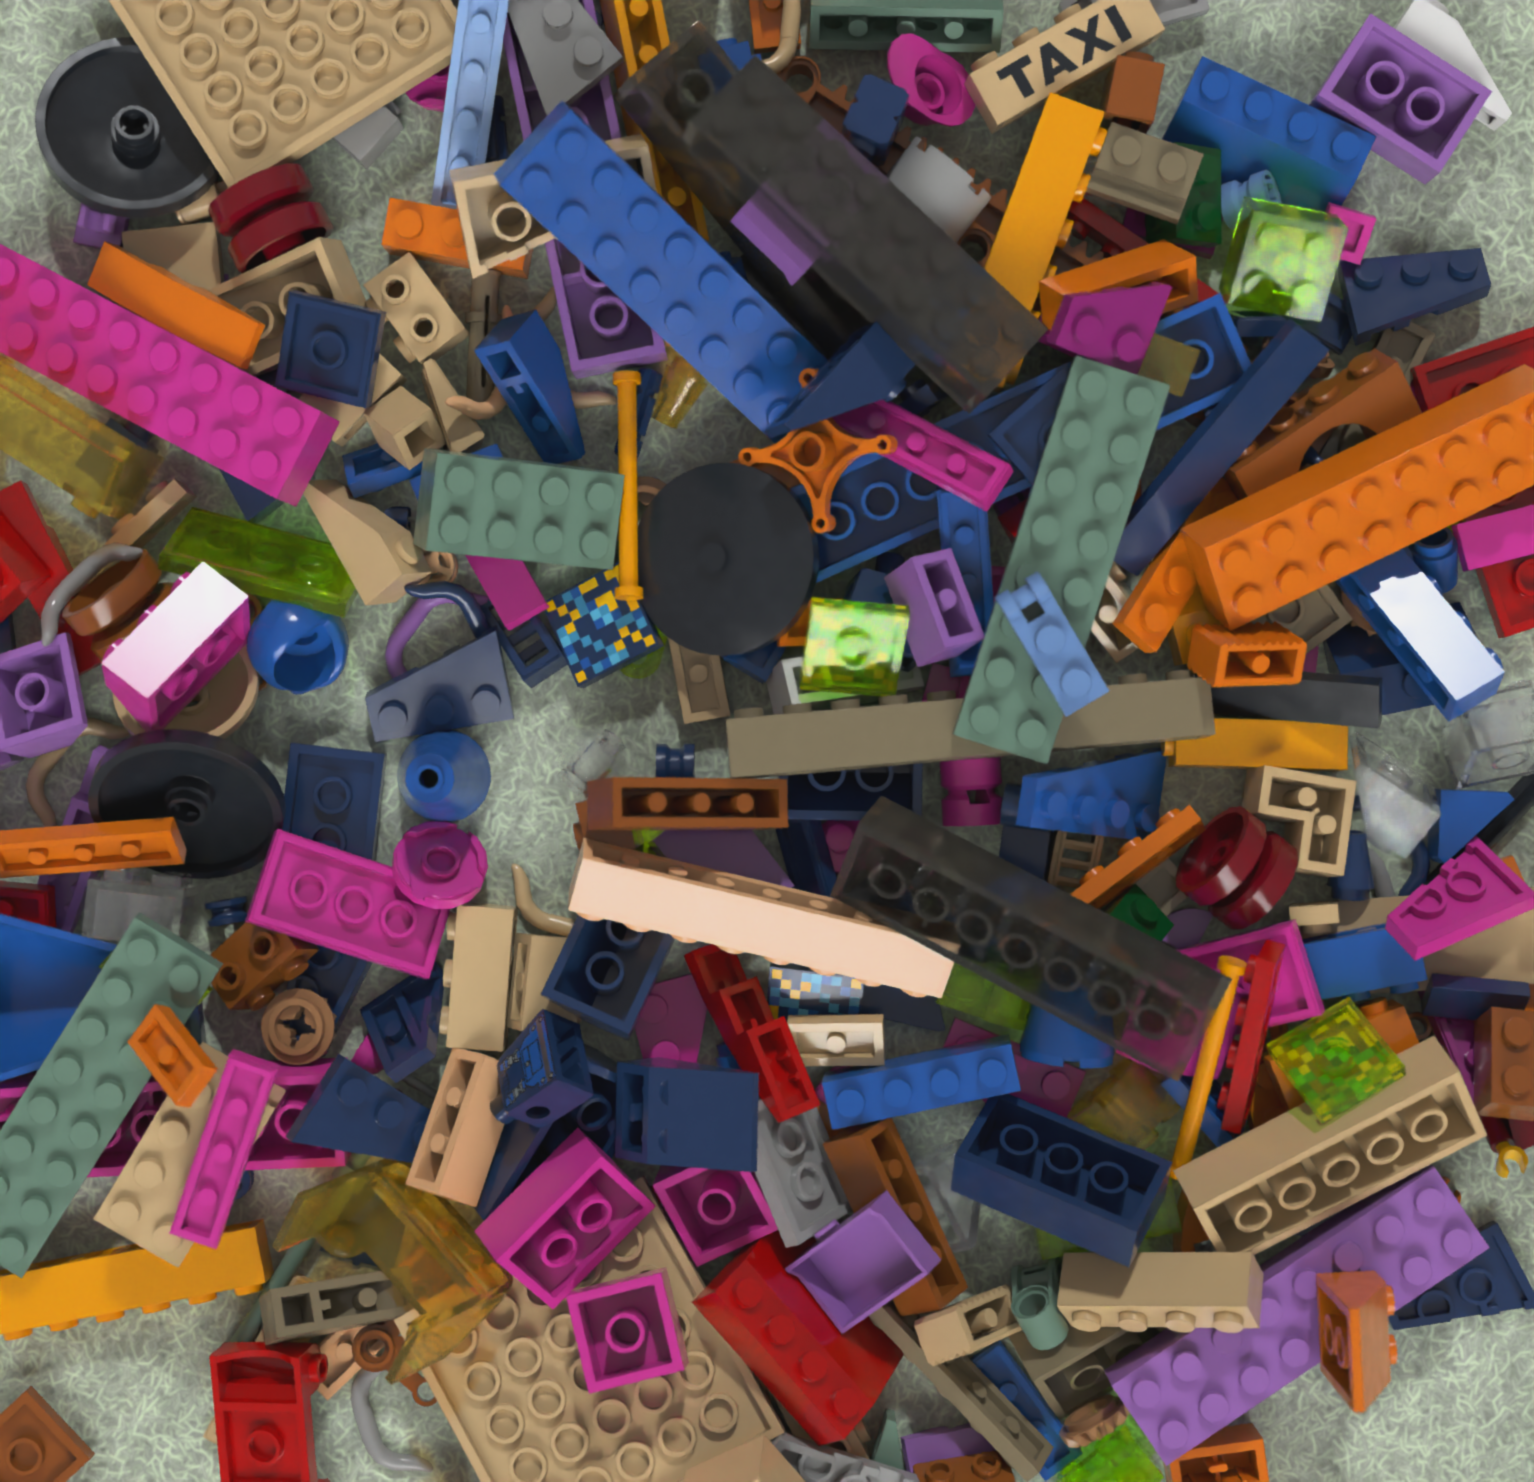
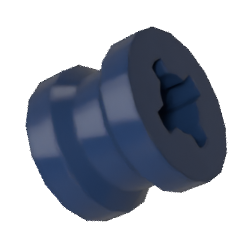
M656 744V777L695 778V744H684L681 748H670L667 744Z

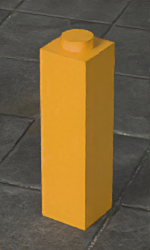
M1214 718L1215 735L1201 739L1161 742L1162 756H1169L1168 767L1250 769L1267 765L1296 771L1339 772L1348 770V726L1288 720Z

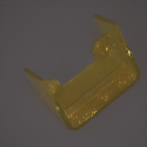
M0 354V450L74 496L70 504L93 519H96L100 512L119 520L125 515L132 513L166 458L124 437L14 367V361Z
M384 1158L297 1193L272 1246L277 1252H281L314 1237L328 1253L336 1257L351 1258L366 1252L421 1316L411 1322L406 1332V1340L385 1377L390 1385H393L446 1358L504 1300L512 1286L513 1276L495 1261L474 1232V1229L447 1199L405 1185L412 1163Z

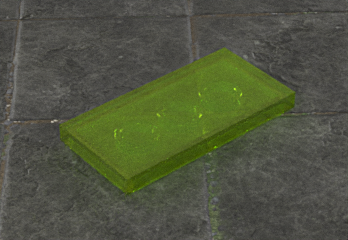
M191 507L159 554L158 569L182 575L186 572L192 573L204 562L241 591L285 603L296 604L345 618L358 594L331 543Z

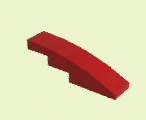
M20 480L0 491V514L51 574L28 596L41 619V613L47 599L60 582L73 571V568L55 530L46 524L28 484ZM62 610L56 635L65 632L71 634L78 675L80 676L102 665L100 659L91 650V642L95 634L78 635L62 617Z
M709 944L683 955L708 1011L740 1068L744 1071L759 1073V1097L777 1122L780 1123L820 1106L821 1104L784 1016L774 1019L757 976L747 980L737 954L725 952L718 948L717 945Z

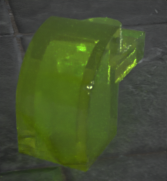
M955 958L942 998L936 997L935 1002L980 1017L990 1023L1024 1030L1038 983L995 968L988 969Z

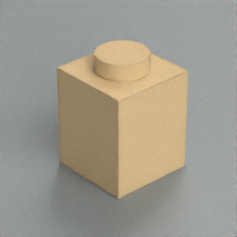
M399 386L363 412L379 447L408 470H411L423 461L424 448L439 450L447 444L432 409L402 386Z

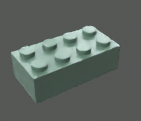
M424 448L413 544L426 551L613 570L625 475L604 469Z

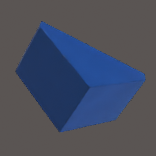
M1429 788L1427 849L1430 859L1433 862L1445 864L1505 809L1514 798L1509 792Z

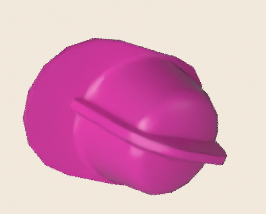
M912 33L901 34L892 41L888 51L887 68L891 83L906 89V92L909 94L905 113L906 118L913 123L923 126L941 124L952 127L962 125L972 116L975 103L964 85L969 74L962 64L934 47L925 39Z

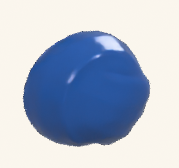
M295 590L286 591L274 597L256 617L247 637V652L254 669L270 686L279 690L290 691L295 695H302L333 683L345 668L349 650L347 630L337 607L318 596Z

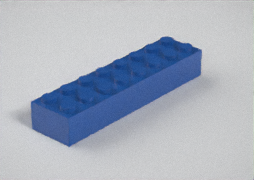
M561 100L494 173L498 183L776 444L789 432L771 438L765 430L802 390V385L799 382L800 372L806 368L819 370L827 362L828 358Z

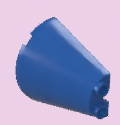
M0 913V1082L39 1070L117 944Z

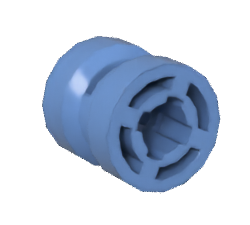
M1268 170L1250 175L1248 181L1243 182V184L1233 180L1221 185V213L1225 223L1232 230L1248 226L1252 218L1259 217L1267 220L1279 216L1281 213L1280 192L1273 175Z

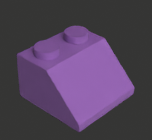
M65 632L56 635L53 642L48 646H43L41 640L1 653L0 751L33 758L71 746L88 726L71 634Z

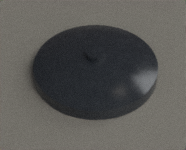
M132 37L113 38L90 44L61 62L46 80L40 92L35 112V128L41 156L57 183L69 195L86 206L106 214L126 218H148L166 215L198 200L220 177L214 164Z
M714 463L696 467L679 475L665 485L650 502L638 525V586L643 588V599H640V602L657 628L668 638L687 649L717 656L743 655L762 649L778 640L794 626L805 611L813 595L819 570V547L816 532L811 526V518L797 495L782 481L769 473L736 463Z
M184 729L153 730L133 735L120 741L110 748L98 762L88 793L89 811L94 823L174 817L187 849L184 864L146 868L183 878L210 879L231 876L259 864L266 858L274 831L276 829H283L286 813V803L281 786L270 769L261 760L231 741L208 733Z

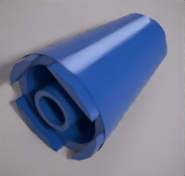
M456 730L436 731L422 734L408 745L399 761L397 781L404 801L416 814L430 821L455 822L474 813L483 803L491 784V770L488 758L482 747L471 737ZM432 770L438 775V782L435 786L431 781Z
M1063 933L1062 940L1052 942L1019 1043L1023 1058L1063 1067L1064 1061L1080 1062L1079 1068L1088 1069L1104 1068L1113 1065L1115 1050L1107 995L1100 990L1101 985L1105 981L1103 964L1083 943L1088 935Z

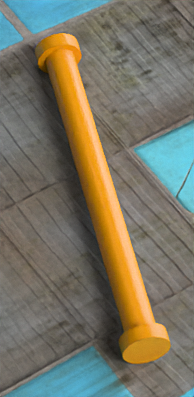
M631 370L613 373V385L617 386L618 473L625 475L619 517V587L614 588L615 599L624 601L643 599V588L638 586L636 386L641 384V373Z
M1219 956L1216 967L1220 970V975L1173 1158L1169 1160L1173 1162L1169 1177L1176 1180L1178 1179L1173 1170L1192 1161L1239 977L1244 976L1247 963L1236 957Z

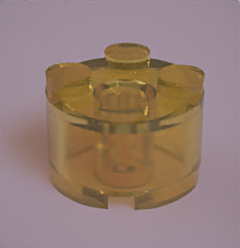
M1126 1057L1108 1071L1111 1076L1100 1083L1092 1092L1088 1090L1078 1099L1067 1117L1107 1138L1146 1150L1159 1136V1132L1155 1127L1160 1122L1165 1123L1172 1118L1181 1107L1160 1085L1161 1081L1148 1067Z

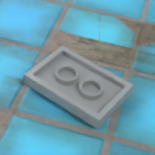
M758 1097L757 1171L755 1175L785 1247L800 1245L833 1219L838 1220L852 1211V1208L822 1145L830 1138L817 1107L778 1123L761 1098Z

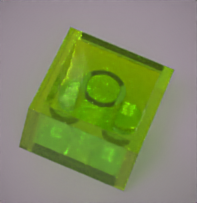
M1244 196L1218 289L1227 305L1321 323L1349 229L1337 214Z

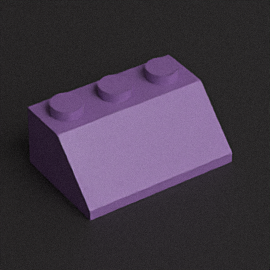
M1370 13L1327 75L1309 105L1377 136L1371 150L1426 185L1441 172L1492 91Z

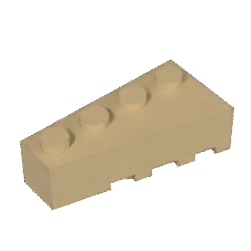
M638 134L606 140L605 142L656 191L649 146L642 135ZM507 159L449 170L472 279L489 272L488 269L509 259L513 261L528 254L529 250L556 238L498 183L494 173Z

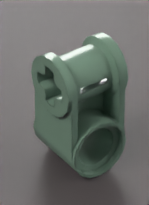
M1058 1255L1050 1257L1048 1263L1028 1268L1016 1265L1011 1268V1311L1029 1343L1039 1350H1049L1058 1346L1066 1338L1069 1330L1068 1321L1057 1307L1063 1262Z

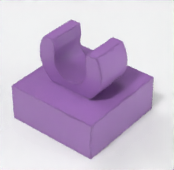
M81 203L73 242L78 245L101 249L104 241L123 248L122 232L128 230L130 218L106 214Z

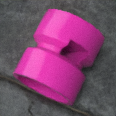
M1001 757L940 762V784L948 790V795L941 800L942 826L1000 824L1003 798L995 793V788L1002 784ZM967 790H976L975 802L970 803Z

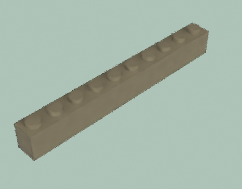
M1192 670L1166 672V680L1147 682V674L1119 676L1117 685H1106L1109 692L1067 717L1063 714L1051 752L1201 739L1215 735L1211 685L1207 684L1206 680H1202V677L1195 678ZM956 691L927 693V701L908 703L907 695L884 696L879 698V706L860 707L859 699L838 700L831 702V710L812 711L811 703L791 704L782 706L783 714L764 716L763 708H745L734 710L735 718L725 720L730 778L754 779L1011 756L1016 754L952 734L963 698L956 699Z

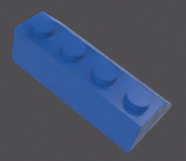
M1202 56L1190 76L1162 140L1171 143L1180 142L1221 149V185L1233 180L1243 184L1254 173L1263 170L1270 171L1280 192L1281 211L1289 210L1298 222L1319 231L1328 203L1342 206L1356 182L1377 136Z

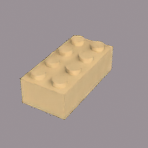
M204 1042L200 1044V1047L218 1068L217 1072L190 1108L176 1106L167 1095L93 1218L95 1221L178 1268L194 1242L169 1234L228 1059L227 1055ZM275 1083L255 1141L286 1092L285 1089Z

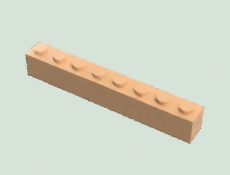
M583 838L569 887L568 910L576 912L587 920L600 921L608 919L623 923L629 929L638 932L654 930L670 934L674 939L685 943L701 941L717 945L721 950L731 954L752 953L763 956L769 962L778 965L794 963L807 966L814 972L825 976L841 974L853 977L867 986L878 987L883 984L900 988L906 994L914 997L930 995L942 998L959 950L952 926Z

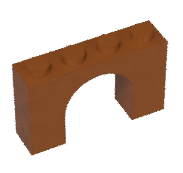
M1374 348L1370 352L1354 357L1349 362L1348 367L1332 378L1320 381L1312 386L1307 395L1291 406L1281 408L1224 474L1238 501L1298 473L1302 459L1310 445L1321 434L1333 427L1343 424H1358L1367 440L1421 414L1422 411L1398 361Z

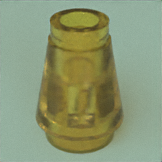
M675 355L671 365L666 363L654 407L655 410L651 416L653 419L674 429L678 428L680 421L684 419L708 386V383L705 382L706 379L683 357Z

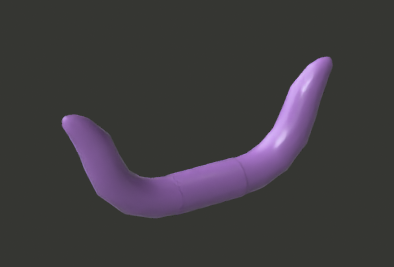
M472 593L480 606L489 599L485 595ZM418 598L411 605L394 628L387 642L385 659L387 670L392 679L407 672L402 656L404 647L428 613L434 607L441 604H456L454 601L447 598Z

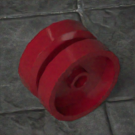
M286 163L254 173L224 190L210 203L208 212L218 232L222 236L233 237L227 250L240 273L249 271L318 237L327 238L331 235L334 227L320 202L309 201L314 187L301 164Z
M1242 806L1230 807L1218 814L1204 826L1206 830L1190 843L1176 873V887L1200 906L1208 905V911L1231 930L1245 929L1258 922L1275 906L1291 883L1299 861L1298 852L1295 847L1274 831H1266V825Z

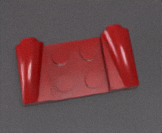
M224 1342L209 1356L221 1482H330L328 1478H317L310 1397L318 1389L320 1383L326 1380L328 1373L326 1354L321 1353L317 1343L282 1342L266 1345L265 1342Z

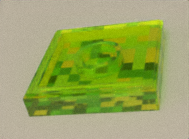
M812 597L799 676L800 690L883 697L896 695L910 618L909 606Z
M1350 997L1328 1008L1322 1015L1309 1019L1266 1044L1269 1055L1322 1124L1406 1075L1405 1065Z

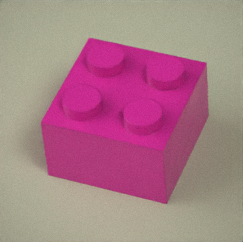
M660 1166L652 1186L696 1267L778 1230L755 1172Z
M667 1267L576 1289L566 1296L589 1394L683 1371L689 1364Z

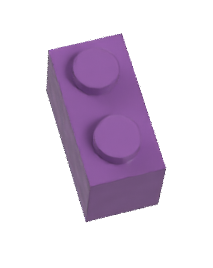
M951 548L911 557L884 577L895 607L905 608L904 617L899 616L917 667L957 657L983 640L982 628Z

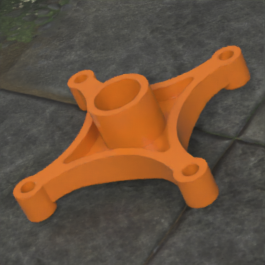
M806 368L800 372L799 382L802 385V389L810 381V377H813L819 371L818 369ZM830 417L790 431L782 440L770 447L763 449L757 447L743 448L739 453L738 459L742 465L750 467L758 466L761 463L775 464L795 475L803 484L810 497L813 509V518L811 520L813 530L817 533H826L832 531L836 526V520L830 511V502L834 487L845 469L856 459L869 453L876 452L881 455L894 453L898 447V442L892 435H879L874 439L857 437L844 430Z

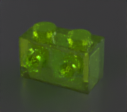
M1125 1425L1118 1431L1114 1429L1113 1433L1105 1435L1100 1441L1097 1440L1094 1444L1095 1450L1082 1461L1074 1459L1065 1465L1058 1473V1480L1056 1482H1160L1164 1476L1156 1460L1129 1427Z

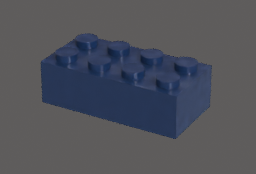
M1003 1094L988 1098L955 1153L950 1190L1126 1267H1130L1165 1198L1173 1162L1018 1097Z

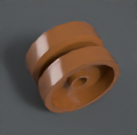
M142 549L143 554L130 562L122 560L114 562L88 582L69 601L63 610L62 617L78 635L95 634L91 642V650L101 662H103V656L107 649L116 640H125L137 628L138 620L149 607L153 605L158 607L170 595L174 583L163 582L158 584L162 575V568L147 550Z

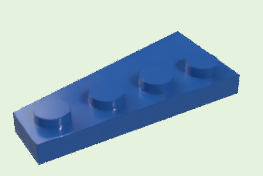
M1161 748L1143 749L1141 753H1124L1115 755L1114 759L1084 762L1082 766L1061 767L1025 775L1022 779L1016 825L1124 839L1141 837L1143 840L1156 830V823L1160 818L1159 808L1167 756H1162Z

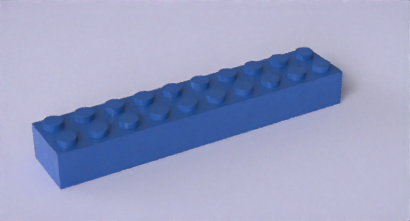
M1221 293L1158 321L1137 374L1171 385L1156 430L1220 402L1251 365ZM1072 361L934 423V425L1011 465L1014 472L993 503L1032 485L988 437V434L1062 368L1068 373ZM876 452L861 456L852 462L838 479L831 496L830 511L836 520L835 528L826 533L816 532L819 547L817 582L939 528L936 487L938 485ZM803 484L791 488L807 509L812 520V504Z

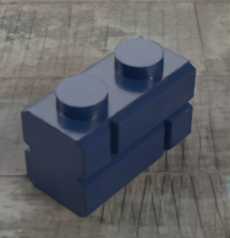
M871 74L864 75L855 94L854 103H851L844 119L840 143L865 169H871L872 164L875 166L885 164L893 146V140L896 139L904 121L909 99L906 89Z

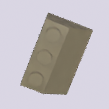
M1068 1323L1069 1330L1066 1338L1058 1346L1049 1350L1035 1349L1029 1343L1022 1330L1010 1335L1009 1338L1032 1381L1056 1417L1061 1420L1087 1402L1113 1390L1104 1370L1167 1327H1147L1142 1332H1131L1120 1327H1100L1098 1331L1087 1332L1071 1327Z

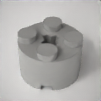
M915 137L880 182L884 188L879 195L884 199L882 202L902 219L905 220L909 214L918 219L920 222L917 226L921 229L920 232L937 247L943 249L948 242L952 245L958 242L992 197L984 188L976 195V190L970 186L974 179L966 171L931 144L923 152L924 144L922 139Z

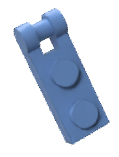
M1037 571L1025 578V585L1012 593L1007 589L997 595L995 600L1063 714L1067 717L1109 692V689L1064 616L1046 582ZM1037 601L1044 613L1027 622L1021 610Z

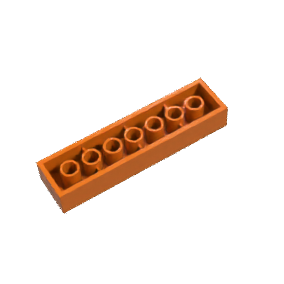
M1524 364L1181 528L1206 610L1228 630L1232 631L1533 486L1534 369Z

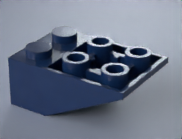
M662 1057L618 1061L615 1158L652 1165L756 1172L759 1073Z

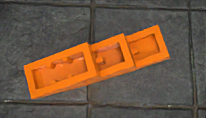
M106 241L102 245L87 284L89 287L153 324L243 369H248L265 328L263 323L210 291L191 285L163 267L147 263L121 246Z

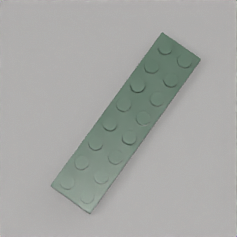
M1075 355L997 595L1007 589L1012 593L1026 584L1025 578L1038 571L1085 649L1171 385ZM995 600L952 734L1047 764L1063 712ZM1037 601L1021 610L1027 622L1044 613Z
M140 912L134 917L0 1130V1266L20 1278L25 1275L152 1076L151 1072L129 1045L128 1040L155 1004L170 1007L182 1024L185 1025L223 965L217 959Z

